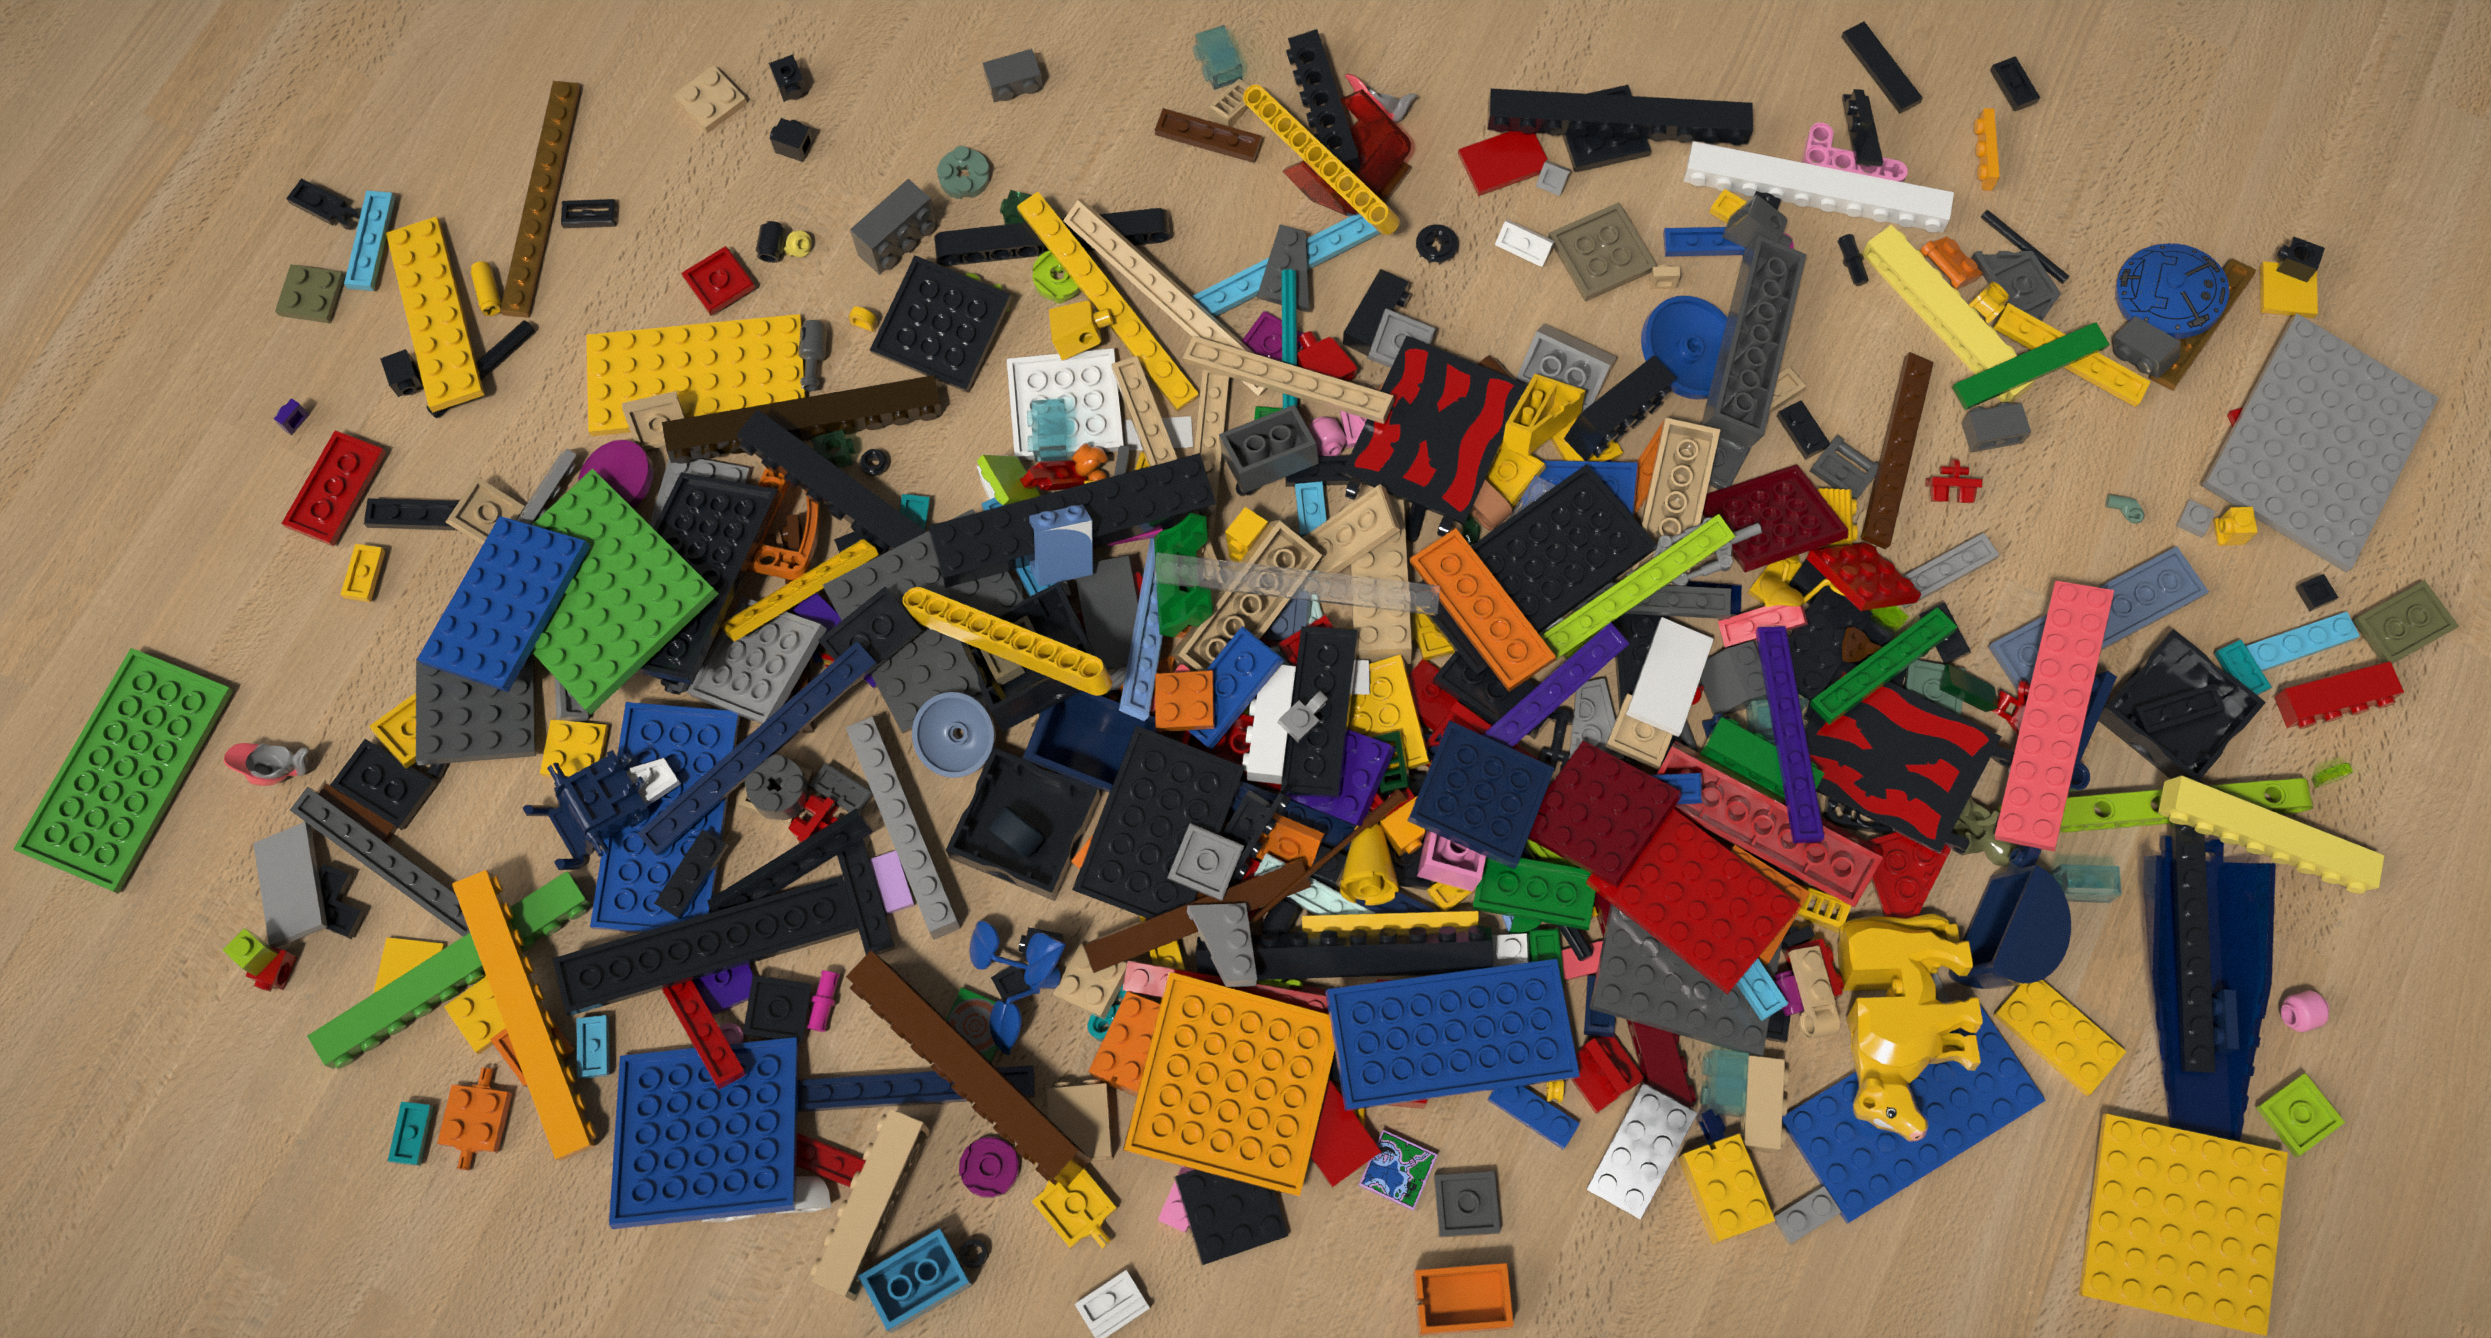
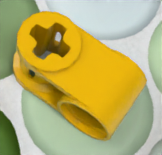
M1993 281L1968 306L1977 309L1986 318L1985 322L1988 324L2005 308L2009 295L2003 287Z

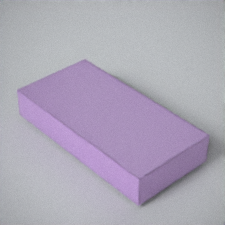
M893 851L869 859L886 914L915 906L897 852Z

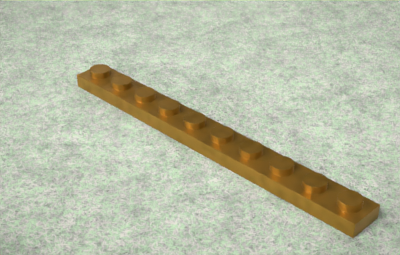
M553 81L500 308L501 313L505 316L526 318L530 316L581 91L579 83Z

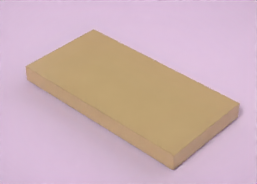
M1379 484L1302 537L1303 540L1322 554V557L1305 578L1309 588L1315 589L1401 530L1384 486Z

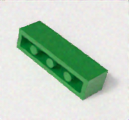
M1721 717L1714 726L1700 754L1785 798L1776 746L1767 742L1764 736L1758 733H1750L1741 728V725L1735 720ZM1811 762L1815 789H1817L1825 773L1818 770V767Z

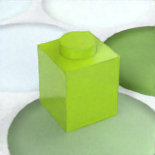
M246 928L223 949L238 966L254 976H257L278 955L258 935Z

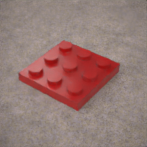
M1868 543L1814 549L1809 552L1806 558L1860 611L1917 603L1922 595L1909 579L1904 578L1891 562L1886 561L1877 553V549Z

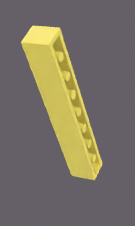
M1890 225L1868 241L1862 253L1864 258L1975 375L2017 357L2014 349L2006 345L1997 335L1996 330L1988 326L1980 318L1975 308L1968 306L1961 298L1958 290L1951 287L1943 279L1942 274L1925 260L1919 250H1915L1902 232L1897 231L1893 225ZM2036 380L1999 395L1997 398L2002 403H2013L2029 391Z
M2184 776L2164 781L2158 814L2168 817L2172 823L2189 825L2194 827L2195 831L2200 834H2212L2219 837L2223 843L2237 844L2245 847L2249 853L2266 855L2271 857V861L2275 863L2289 864L2296 867V870L2300 873L2314 874L2322 877L2321 880L2326 883L2343 885L2347 887V891L2352 893L2364 894L2367 890L2379 888L2385 855Z

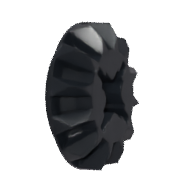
M1429 225L1423 228L1417 235L1416 249L1419 252V256L1425 258L1428 263L1437 262L1440 265L1443 261H1450L1457 252L1458 239L1455 233L1444 225ZM1434 237H1436V241L1441 245L1439 252L1435 250L1434 246H1431L1433 245Z

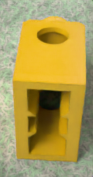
M1087 300L1049 309L1052 342L1062 361L1100 344V328L1113 324V318L1108 308L1095 313L1091 303Z

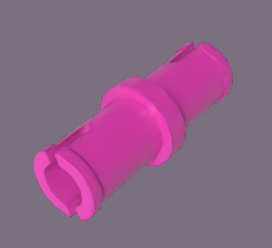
M825 970L821 971L816 996L812 997L811 1001L814 1005L809 1024L807 1025L808 1029L826 1032L831 1007L835 1006L836 1002L833 998L840 974Z

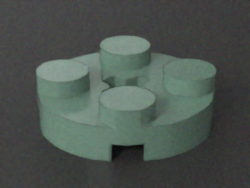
M958 146L954 151L947 153L937 167V175L942 190L947 195L956 199H962L961 196L976 197L989 184L990 170L987 160L981 153L968 149L965 146ZM968 170L969 176L963 175L958 177L959 171Z

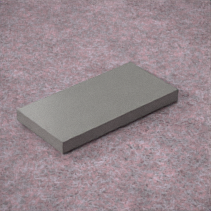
M304 822L253 843L269 946L277 948L326 928L327 921L311 825Z

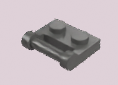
M1837 435L1809 472L1834 489H1850L1852 491V499L1857 501L1876 477L1879 462H1872L1846 444L1843 437ZM1835 452H1840L1841 454L1849 458L1851 461L1865 469L1867 473H1863L1861 470L1850 464L1848 461L1837 455Z

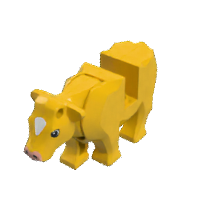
M1927 914L1908 919L1881 916L1854 918L1845 922L1839 928L1840 939L1837 945L1838 965L1844 983V990L1842 991L1887 990L1886 997L1857 998L1846 1018L1851 1034L1852 1057L1859 1082V1089L1853 1103V1112L1859 1120L1868 1121L1878 1129L1896 1132L1906 1140L1915 1142L1925 1137L1928 1129V1120L1918 1110L1908 1084L1917 1078L1928 1064L1956 1061L1961 1063L1967 1070L1975 1071L1981 1063L1976 1035L1964 1037L1959 1033H1950L1958 1028H1962L1970 1033L1978 1032L1982 1025L1979 998L1971 997L1966 1001L1956 1000L1942 1003L1937 1000L1936 986L1930 975L1937 973L1938 968L1944 966L1950 968L1959 976H1967L1973 967L1969 941L1960 942L1957 924H1949V921L1940 915Z

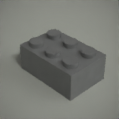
M908 178L850 229L858 256L879 275L885 270L891 269L898 258L904 253L910 252L922 237L931 234L937 225L931 198Z
M1295 405L1219 434L1222 455L1242 493L1249 492L1319 464L1316 442Z

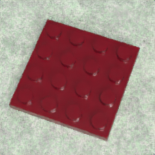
M1797 464L1706 494L1702 513L1705 518H1714L1719 514L1732 532L1756 523L1761 527V534L1732 545L1731 554L1745 573L1848 538V528Z
M1582 741L1546 791L1528 839L1618 888L1681 799V791Z

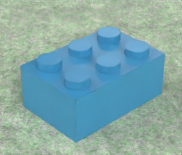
M940 1228L858 1276L882 1323L890 1333H894L973 1286L947 1236Z

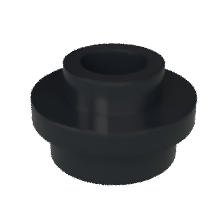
M870 449L862 455L860 465L863 472L867 475L877 476L886 470L888 460L882 451ZM872 461L879 462V464L876 466H870V463Z

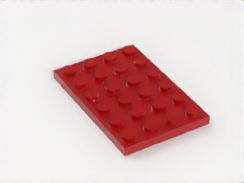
M1675 809L1669 814L1618 888L1593 874L1586 881L1589 887L1727 995L1801 907L1799 903Z

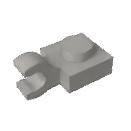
M1319 691L1306 706L1298 701L1279 718L1278 724L1297 742L1301 741L1319 723L1320 720L1315 714L1326 705L1325 702L1328 698Z

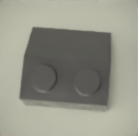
M1754 641L1727 648L1706 660L1700 683L1704 686V693L1713 716L1719 713L1728 715L1768 702L1760 656Z

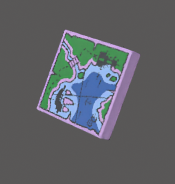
M1382 1130L1376 1144L1381 1153L1368 1162L1358 1186L1414 1211L1437 1154Z

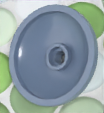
M946 692L932 697L922 705L913 722L912 741L917 756L928 769L941 776L958 778L976 772L987 762L995 745V725L989 711L979 700L966 693ZM958 728H961L964 732L962 738H959L956 734Z

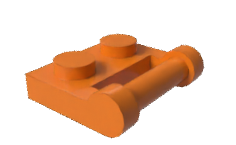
M1948 236L1934 242L1931 240L1920 250L1924 257H1929L1952 281L1951 285L1956 290L1977 281L1983 275L1978 269L1977 263L1973 259L1968 258L1960 250L1958 243Z

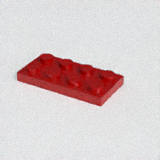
M335 430L281 524L287 529L334 547L385 457L386 452L380 447Z

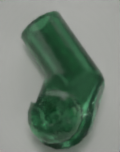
M1469 514L1465 525L1461 524L1464 528L1462 536L1469 545H1473L1479 541L1481 528Z

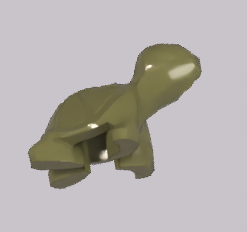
M1971 796L1951 832L1963 836L1970 841L1965 853L1960 855L1985 851L1987 858L1994 865L2008 867L2010 864V854L2016 848V844L1995 840L2000 813L1994 811L1992 814L1983 806L1976 804Z

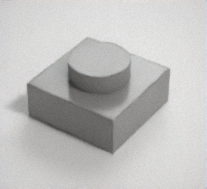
M1546 160L1536 187L1560 196L1571 169Z
M2189 500L2185 504L2176 526L2202 538L2206 534L2216 511Z

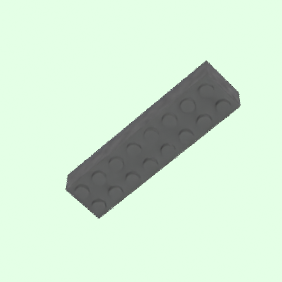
M1757 235L1743 253L1701 423L1702 426L1721 429L1719 437L1749 449L1765 433L1806 259V254L1760 235Z

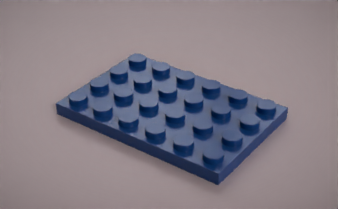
M499 516L417 660L423 665L509 692L589 550L590 545L585 540Z

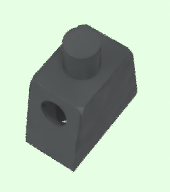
M1755 195L1729 217L1722 236L1744 248H1747L1757 235L1787 247L1792 242V238L1783 233L1787 224V218L1758 195Z

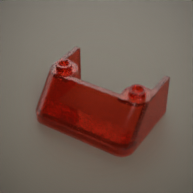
M1360 89L1343 97L1341 102L1358 119L1351 129V135L1354 143L1360 149L1358 156L1361 169L1353 174L1376 195L1407 157L1411 150V143L1405 133L1363 89ZM1304 160L1288 166L1282 171L1312 202L1345 216L1359 214L1321 176H1318Z

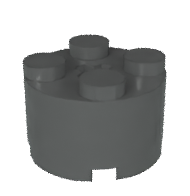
M781 755L769 757L749 773L745 779L749 800L765 818L789 820L797 816L804 809L808 801L809 785L805 776L796 763ZM780 786L782 789L777 792L774 788Z

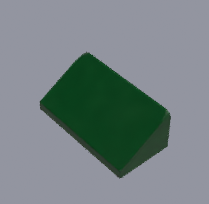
M1950 664L1945 665L1939 690L1984 712L1998 708L1994 686Z

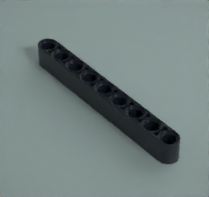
M1152 208L1099 214L1134 246L1162 243L1170 239L1168 213L1165 209ZM1061 218V221L1085 251L1095 250L1063 221L1065 218ZM1027 222L943 231L934 236L936 262L942 266L1037 257L1049 251Z

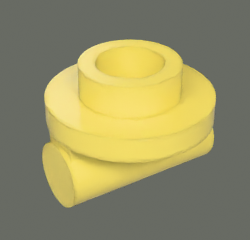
M793 231L787 237L786 246L783 248V251L790 257L792 255L804 257L812 248V240L804 231Z

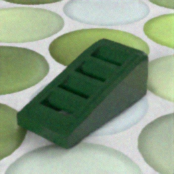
M1401 731L1372 737L1384 743L1395 741L1396 746L1393 747L1396 748L1394 752H1397L1398 757L1391 758L1389 765L1399 763L1400 767L1385 772L1380 783L1381 793L1385 794L1394 792L1396 789L1412 788ZM1401 774L1400 780L1388 782L1387 777Z

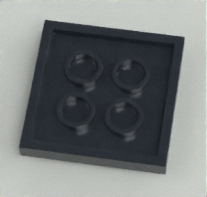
M1629 85L1587 93L1632 96ZM1562 134L1574 172L1650 156L1651 152L1647 138H1602L1594 135L1578 137L1573 134Z
M1192 1170L1174 1176L1201 1265L1288 1237L1274 1190L1199 1170Z

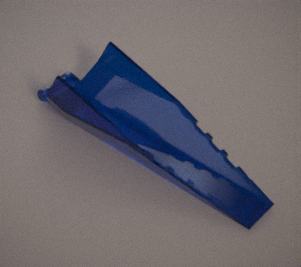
M2162 835L2159 844L2161 855L2144 856L2143 892L2150 978L2169 1124L2171 1128L2240 1142L2244 1125V1113L2247 1110L2249 1100L2247 1093L2250 1078L2254 1075L2255 1070L2253 1063L2256 1048H2259L2261 1037H2259L2262 1019H2265L2272 985L2276 863L2223 862L2224 843L2220 839L2205 841V853L2211 855L2210 861H2206L2212 995L2224 989L2236 990L2239 1050L2229 1054H2215V1073L2181 1072L2171 836Z

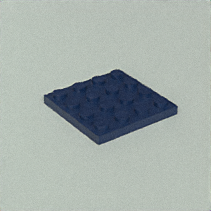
M1449 721L1407 821L1515 869L1521 858L1555 768Z

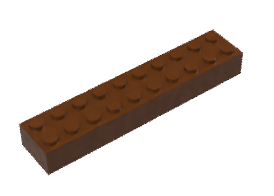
M870 950L846 976L853 983L850 989L859 998L864 999L871 1005L870 1009L881 1019L891 1025L890 1028L900 1038H904L909 1044H912L910 1048L922 1059L924 1058L932 1064L930 1067L941 1078H945L950 1084L954 1082L951 1088L959 1096L971 1104L975 1102L972 1108L991 1124L995 1122L996 1124L993 1126V1129L1005 1140L1007 1139L1012 1144L1016 1142L1017 1145L1014 1149L1033 1165L1037 1163L1038 1166L1035 1170L1048 1182L1050 1181L1055 1186L1059 1182L1067 1187L1092 1160L892 966Z

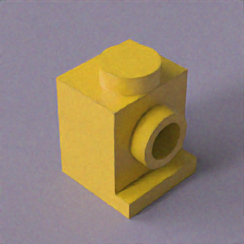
M2231 507L2221 518L2213 520L2218 546L2245 545L2258 533L2253 507Z

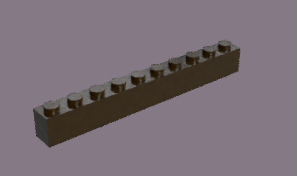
M932 375L662 422L666 451L670 462L684 464L692 459H713L726 453H744L739 447L740 443L737 433L757 409L799 440L812 438L821 440L829 435H849L858 430H877L882 426L892 424L900 426L909 423V421L920 419L929 421L942 415L935 376Z

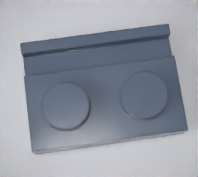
M1309 587L1295 591L1266 630V639L1280 643L1300 631L1301 626L1309 625L1312 594Z

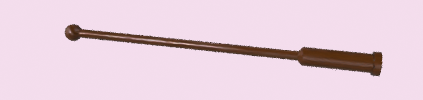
M1396 789L1393 795L1363 819L1361 826L1249 920L1250 930L1254 923L1366 828L1371 829L1401 802H1405L1407 799L1403 793Z

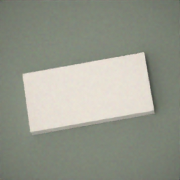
M1661 617L1625 715L1679 737L1714 639Z

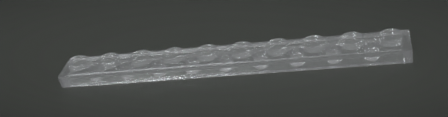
M1156 553L1153 583L1186 587L1200 586L1212 590L1427 615H1437L1440 586L1164 553Z

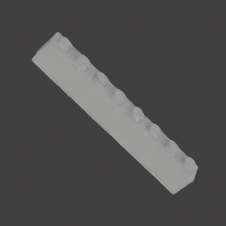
M873 717L846 727L933 940L961 929Z

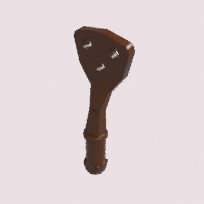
M1848 627L1842 643V660L1847 663L1861 661L1883 647L1872 643L1865 633L1859 629Z

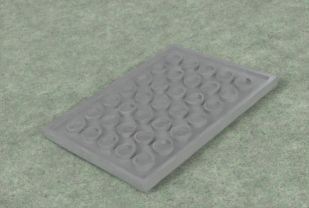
M2296 313L2290 319L2202 486L2236 507H2253L2256 519L2344 572H2348L2353 568L2439 397Z

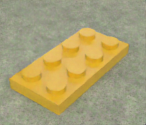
M2043 980L2019 985L1993 1015L2085 1096L2092 1094L2126 1053L2121 1046Z

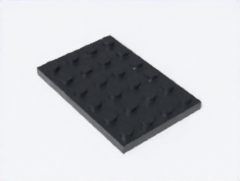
M1135 725L1072 890L1147 919L1194 901L1197 891L1167 879L1189 824L1217 835L1220 834L1245 767Z

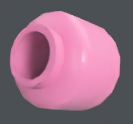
M1319 417L1310 423L1308 430L1316 442L1318 456H1337L1340 454L1346 443V436L1337 420L1330 417Z
M2306 990L2285 998L2281 1008V1016L2284 1023L2293 1030L2307 1032L2320 1028L2327 1023L2329 1005L2317 992Z

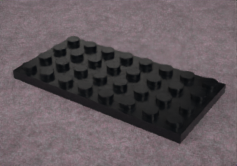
M1586 464L1477 541L1471 548L1539 634L1657 549V544ZM1422 580L1409 590L1411 598L1473 674L1478 678L1491 669L1425 581Z
M680 473L653 529L718 595L636 673L693 684L781 498L778 489Z

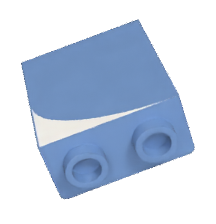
M1083 505L1069 506L1054 511H1044L1040 514L1029 516V522L1034 529L1035 560L1030 561V571L1039 586L1093 575L1092 519Z

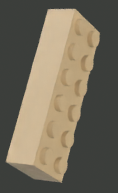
M1665 418L1640 525L1656 544H1658L1661 536L1674 537L1684 533V530L1700 524L1721 429ZM1655 551L1631 567L1630 572L1639 569L1654 558ZM1669 583V584L1666 585V586H1675V585H1673L1672 583Z
M1390 500L1401 530L1350 564L1353 629L1359 632L1356 660H1369V664L1400 654L1405 664H1411L1412 643L1404 500ZM1349 501L1348 506L1355 501Z
M1280 520L1271 521L1212 599L1214 604L1213 614L1199 627L1192 626L1171 653V656L1184 664L1192 672L1206 671L1242 626L1260 640L1322 557V554Z
M892 1109L889 1110L887 1115L883 1114L876 1128L879 1134L875 1143H870L864 1153L863 1160H866L862 1171H857L852 1179L850 1188L853 1191L848 1201L844 1200L838 1210L837 1217L840 1220L836 1229H831L827 1234L824 1246L827 1247L822 1259L817 1258L811 1270V1275L814 1276L811 1281L812 1283L854 1302L862 1286L858 1276L869 1270L931 1132L923 1122Z

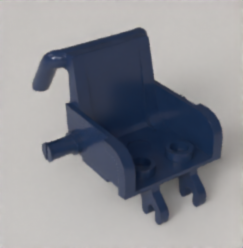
M611 750L607 752V757L569 777L565 776L559 763H553L557 774L552 765L548 766L547 770L555 781L554 785L556 787L554 791L559 807L557 809L550 805H525L522 807L526 816L549 817L573 857L555 860L554 863L558 870H577L582 868L585 864V857L592 854L593 847L599 857L604 856L600 846L605 854L610 851L604 842L605 838L629 825L633 828L649 816L648 808L638 793L645 785L644 779L640 776L637 778V782L633 784L624 770L631 761L628 753L623 754V759L619 761L614 751Z

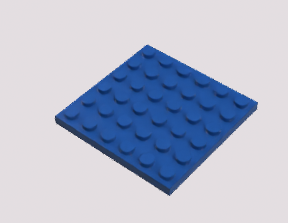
M797 1037L729 1044L746 1075L718 1090L695 1048L620 1056L609 1226L612 1229L796 1210L799 1042Z

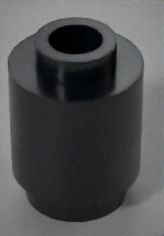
M767 221L766 224L760 225L756 245L758 259L764 262L776 263L779 257L782 256L786 230L780 223Z
M1287 897L1281 900L1267 913L1262 923L1264 927L1261 932L1263 934L1266 932L1290 934L1301 914L1297 909L1298 904Z

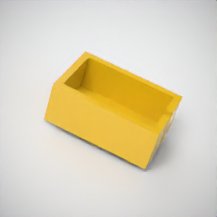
M1740 1134L1717 1141L1711 1146L1706 1145L1684 1153L1678 1158L1712 1245L1769 1225L1775 1221Z

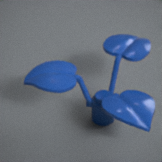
M978 921L971 936L969 949L970 959L975 968L985 970L990 966L991 960L1026 969L1024 979L1026 984L1031 987L1027 991L1007 998L1006 1003L1004 1001H997L991 1011L989 1025L992 1039L1004 1054L1011 1055V1048L1016 1042L1021 1028L1020 1010L1013 1003L1029 995L1039 994L1040 989H1055L1059 985L1060 971L1056 964L1066 944L1055 940L1045 933H1036L1032 936L1027 946L1026 958L1029 964L1017 962L995 954L1000 941L996 929L989 922Z

